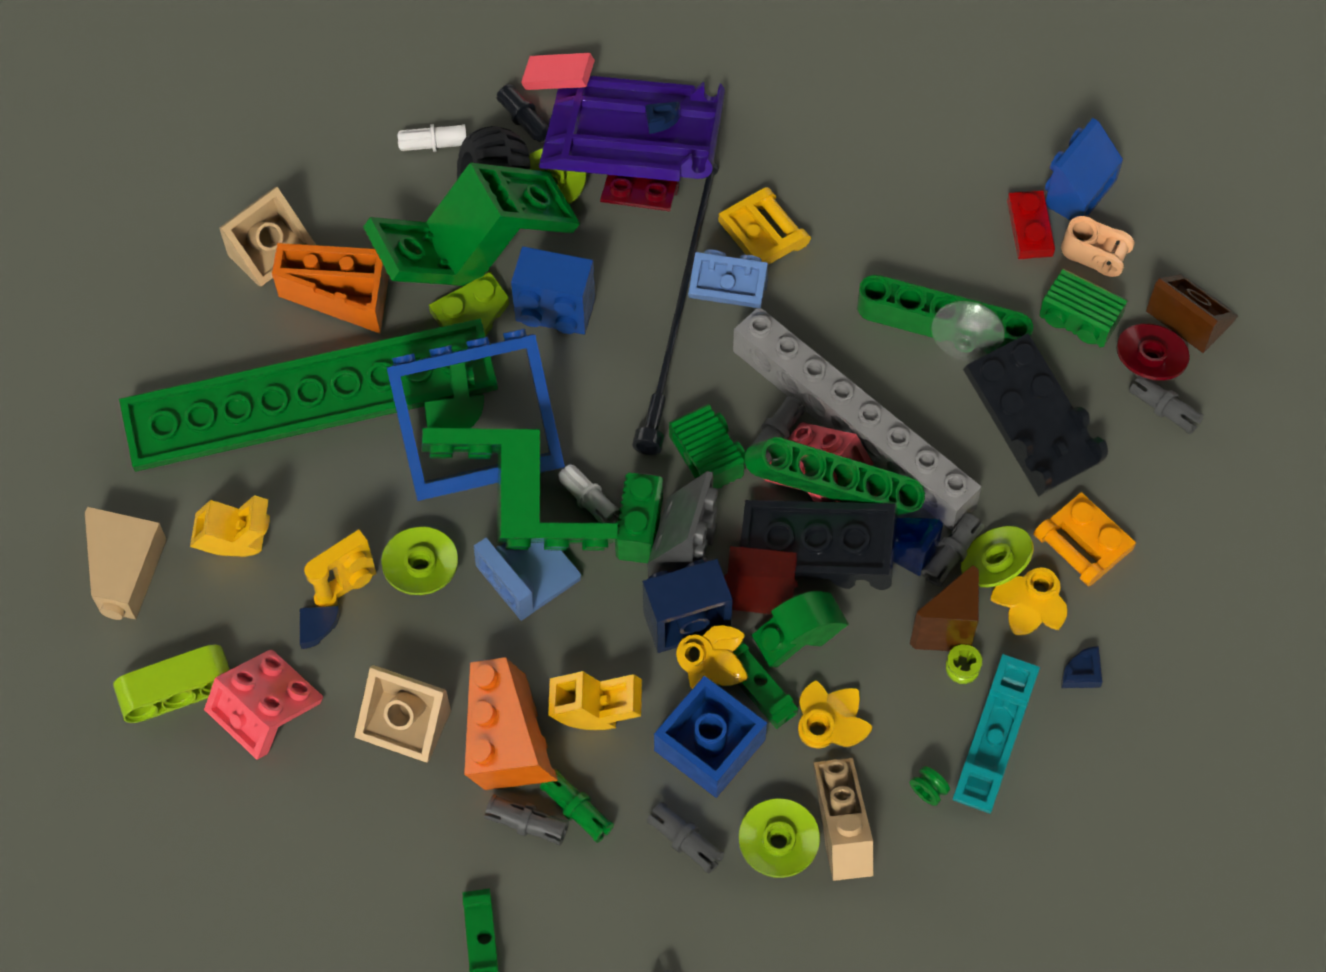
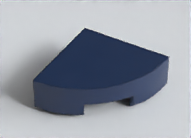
M680 102L645 105L649 134L664 131L678 122L680 118Z
M338 606L300 608L301 649L321 643L320 640L325 638L332 629H335L340 616Z
M1099 646L1086 648L1070 660L1062 676L1061 688L1101 687L1102 673Z

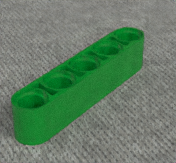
M881 275L867 276L860 283L857 310L859 315L868 321L988 353L1019 338L1013 337L1010 334H1016L1021 337L1029 333L1030 337L1032 336V320L1021 312ZM869 297H877V298H879V299L876 300V299H871V298H869ZM903 306H911V307H914V308H913V309H908V308H905V307H903ZM939 315H946L950 318H942ZM975 324H979V325H982V326H984V327H983V328H980V327H977V326H974V325H975Z
M773 437L755 443L745 453V464L751 474L840 502L896 504L898 515L919 510L925 501L923 486L913 478L781 437ZM766 450L772 457L771 464L767 461ZM800 460L804 464L805 474L800 469ZM833 471L837 474L838 484L834 481ZM866 481L869 483L870 493L867 491ZM899 492L902 495L903 502L899 499Z

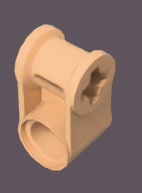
M1077 216L1068 224L1061 244V250L1064 256L1071 261L1097 270L1105 276L1116 277L1122 273L1125 256L1133 250L1135 242L1128 233L1106 226L1090 217Z

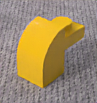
M254 495L240 508L210 500L195 513L190 547L220 556L246 557L261 552L263 538L270 523V515L266 514L268 499Z
M584 671L550 678L548 716L564 725L584 730L616 729L617 721L641 717L642 679L634 674L604 681H598Z

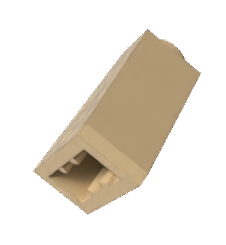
M87 507L85 511L91 596L102 615L114 620H121L123 617L136 620L165 546L166 536L158 522Z

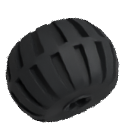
M498 126L484 127L470 133L462 142L459 150L457 179L469 163L530 169L531 164L526 143L513 131Z

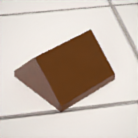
M1181 274L1159 278L1155 283L1146 309L1147 313L1202 353L1238 317V315Z
M974 565L917 611L910 645L914 649L950 651L955 646L961 644L972 646L979 622V570Z

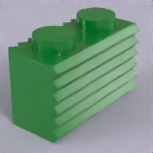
M1062 269L1043 299L1039 316L1042 319L1044 318L1052 327L1065 328L1074 335L1077 334L1078 338L1084 343L1097 344L1101 348L1105 346L1123 317L1128 300Z
M710 404L669 422V437L695 479L707 471L713 472V488H722L724 485H728L730 482H734L736 479H741L744 476L745 451L739 441L733 442L728 435L729 428L725 418L720 412L715 414Z
M630 472L625 475L622 501L620 502L621 508L619 509L620 515H618L617 522L618 539L615 540L616 557L619 560L648 564L660 520L663 501L662 477Z

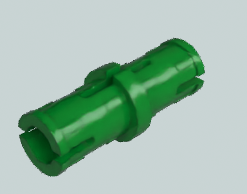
M558 769L555 770L558 781L541 783L540 789L545 791L564 810L563 815L569 821L574 820L596 843H599L603 840L601 834L604 833L607 836L613 829L614 823L609 821L590 803L591 797L585 791L580 793Z

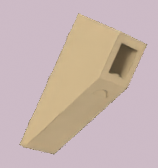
M853 758L814 762L826 852L833 881L872 877L873 838Z

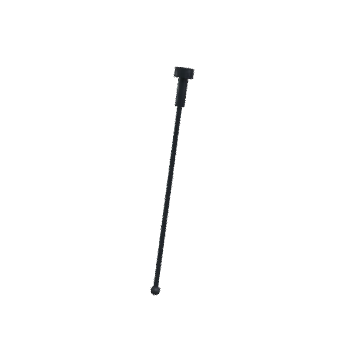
M716 163L713 164L712 173L705 180L655 394L651 395L645 425L635 431L633 448L645 455L661 453L664 442V435L658 431L666 400L663 392L713 176L719 170Z

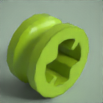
M965 644L955 646L950 650L946 661L947 675L959 684L973 682L978 677L982 667L980 652L975 647ZM960 657L967 658L966 663L972 662L969 671H962L961 665L959 667L955 666Z

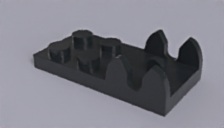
M1029 333L964 367L963 371L1038 497L1093 468L1106 459L1108 455L1106 441L1098 436L1093 439L1087 431V426L1090 424L1089 413L1082 407L1073 408Z
M745 500L737 571L740 576L831 579L835 585L844 589H850L855 586L856 580H865L870 583V586L878 590H886L892 585L895 533L898 517L897 506L890 503Z

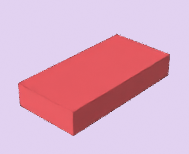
M591 53L530 56L521 83L525 90L587 87L595 60Z

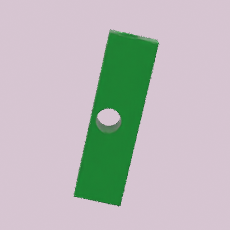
M741 643L733 653L743 664L748 678L738 685L771 724L778 729L797 715L798 708L793 703V698L789 694H785L749 652V647L745 643ZM763 679L766 681V684L759 686L755 681Z
M488 888L462 892L469 972H499L491 890ZM489 935L492 939L488 944L479 943L480 937Z

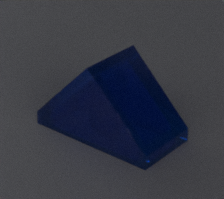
M897 518L893 562L921 576L922 569L926 567L938 549L944 523L940 519Z

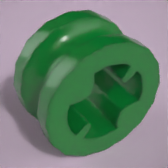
M923 766L919 770L920 777H913L909 782L910 786L923 801L932 806H937L941 801L940 795H947L950 787L938 772L930 767Z

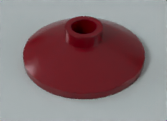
M1137 324L1130 326L1120 334L1117 341L1116 349L1121 362L1133 373L1147 379L1170 380L1176 378L1186 370L1190 360L1189 350L1185 342L1173 331L1159 325Z

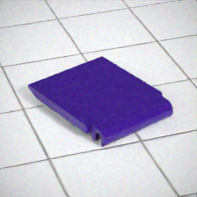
M590 76L587 87L558 89L539 168L679 182L680 177L706 178L712 173L725 89L720 83L717 95L710 97L705 93L706 86L704 82L695 89L694 85ZM680 102V118L678 122L664 131L649 134L645 105Z

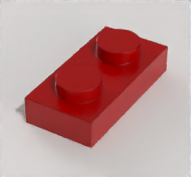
M1044 191L1009 193L1007 204L1018 259L1053 257L1055 245Z

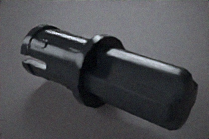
M512 84L503 86L497 92V101L511 114V119L515 125H521L533 140L543 142L546 139L549 126L535 112V105L532 102H527Z

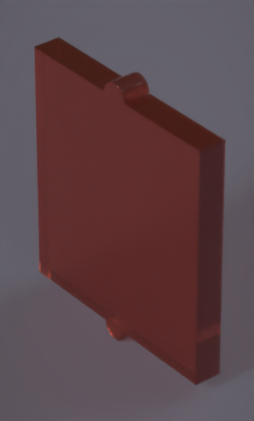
M730 546L728 573L724 575V578L727 581V586L733 599L732 610L772 614L771 611L793 598L794 588L798 587V582L795 581L797 553Z

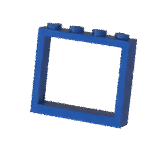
M525 329L503 333L504 340L489 343V338L484 337L466 341L468 349L453 352L452 346L448 345L430 349L431 357L416 360L414 353L392 358L394 365L387 366L386 368L417 501L498 483V464L424 481L400 377L526 348L549 450L548 453L540 454V473L565 467L535 334L526 335Z

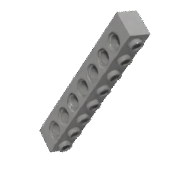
M762 308L755 309L734 328V353L784 394L802 402L801 406H805L806 412L824 427L857 434L874 463V467L919 481L925 492V501L922 507L948 529L953 531L964 513L970 514L977 508L982 486Z

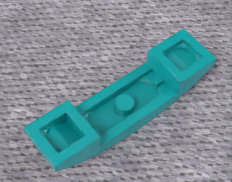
M1002 654L958 781L953 801L991 814L1040 670L1039 666Z

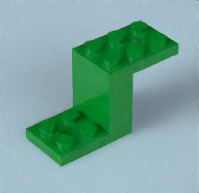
M469 163L426 222L370 217L363 228L392 281L465 286L485 275L519 229L573 233L580 225V222L550 172Z
M422 429V452H430V458L448 459L453 458V452H468V458L490 459L492 453H498L497 543H506V550H529L531 543H544V550L548 551L567 550V548H570V544H582L583 551H604L605 548H608V544L618 539V523H540V429Z

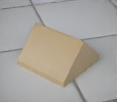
M278 187L271 189L219 227L228 256L260 287L273 278L272 270L277 243L316 245Z
M372 665L368 673L354 738L427 763L433 754L451 712L447 691Z

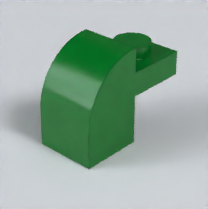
M465 362L449 365L453 397L423 401L427 428H472L482 414L484 395H469L468 389L475 388L472 366H465Z
M811 591L795 596L771 611L774 617L755 631L752 637L769 667H779L805 645L823 646L848 626L849 623L831 593Z

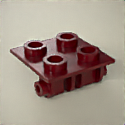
M607 175L600 202L670 212L674 195H678L679 182Z

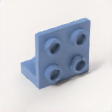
M709 249L705 250L704 253L695 252L688 296L693 299L761 309L764 290H767L768 263L762 262L761 258L753 255H742L740 258L727 257L724 252Z
M484 538L474 545L476 567L521 621L581 580V573L562 551L544 550V543H531L529 550H506V543L495 548L487 538Z

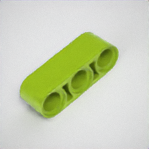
M216 644L207 645L124 674L114 681L113 687L124 721L127 723H138L207 699L215 677L229 671L230 668L223 647Z

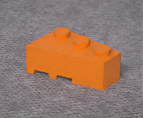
M277 243L272 276L279 297L379 334L381 333L389 275L375 249Z
M506 657L470 663L464 775L484 790L558 781L546 751L548 749L546 739L541 734L536 718L538 713L526 674Z

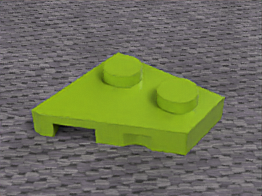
M491 272L483 277L429 304V311L440 327L481 318L485 336H487L493 327L494 320L500 317L509 306V297Z

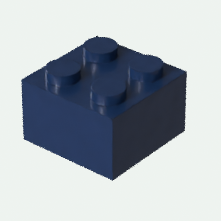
M718 559L711 561L697 560L688 564L684 569L674 572L660 571L651 575L647 580L642 581L643 612L657 653L677 648L680 641L686 636L693 634L704 635L713 626H731L733 599Z

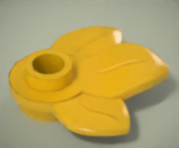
M1035 568L1027 572L1024 577L1016 576L1014 579L996 586L991 594L990 600L992 602L1010 608L1008 622L1010 629L1015 635L1030 634L1042 622L1054 630H1059L1067 617V605L1059 595L1060 581L1055 573L1047 568ZM1042 584L1046 587L1047 591H1037L1034 585Z
M718 625L711 627L704 635L693 634L686 636L680 641L676 650V657L681 668L688 672L691 689L697 685L703 676H706L718 686H732L747 680L748 675L743 664L733 653L745 637L742 631L732 626ZM692 647H696L700 651V657L697 661L691 660L689 656V651Z
M818 681L810 683L802 691L799 701L803 716L799 720L798 734L802 742L812 748H824L831 743L850 747L866 739L872 731V725L856 717L860 701L858 689H841L828 694ZM813 726H821L825 732L821 735H815L810 729Z

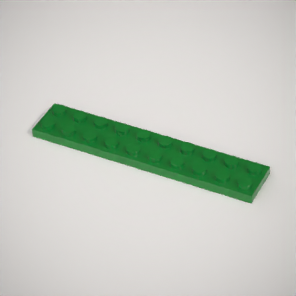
M481 318L120 398L119 402L132 467L135 472L397 413L386 368L387 366L394 365L392 358L414 353L416 360L431 357L430 349L448 345L452 346L453 352L468 349L466 341L486 337ZM491 356L465 362V366L473 367L475 388L468 389L469 395L498 390ZM449 366L400 376L408 410L424 407L423 401L453 397Z

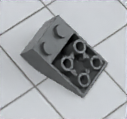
M705 472L668 497L648 561V578L660 571L674 572L684 569L688 564L697 560L707 561L708 557L705 556L707 545L712 546L717 530L715 520L718 506L715 505L718 489L713 488V472Z

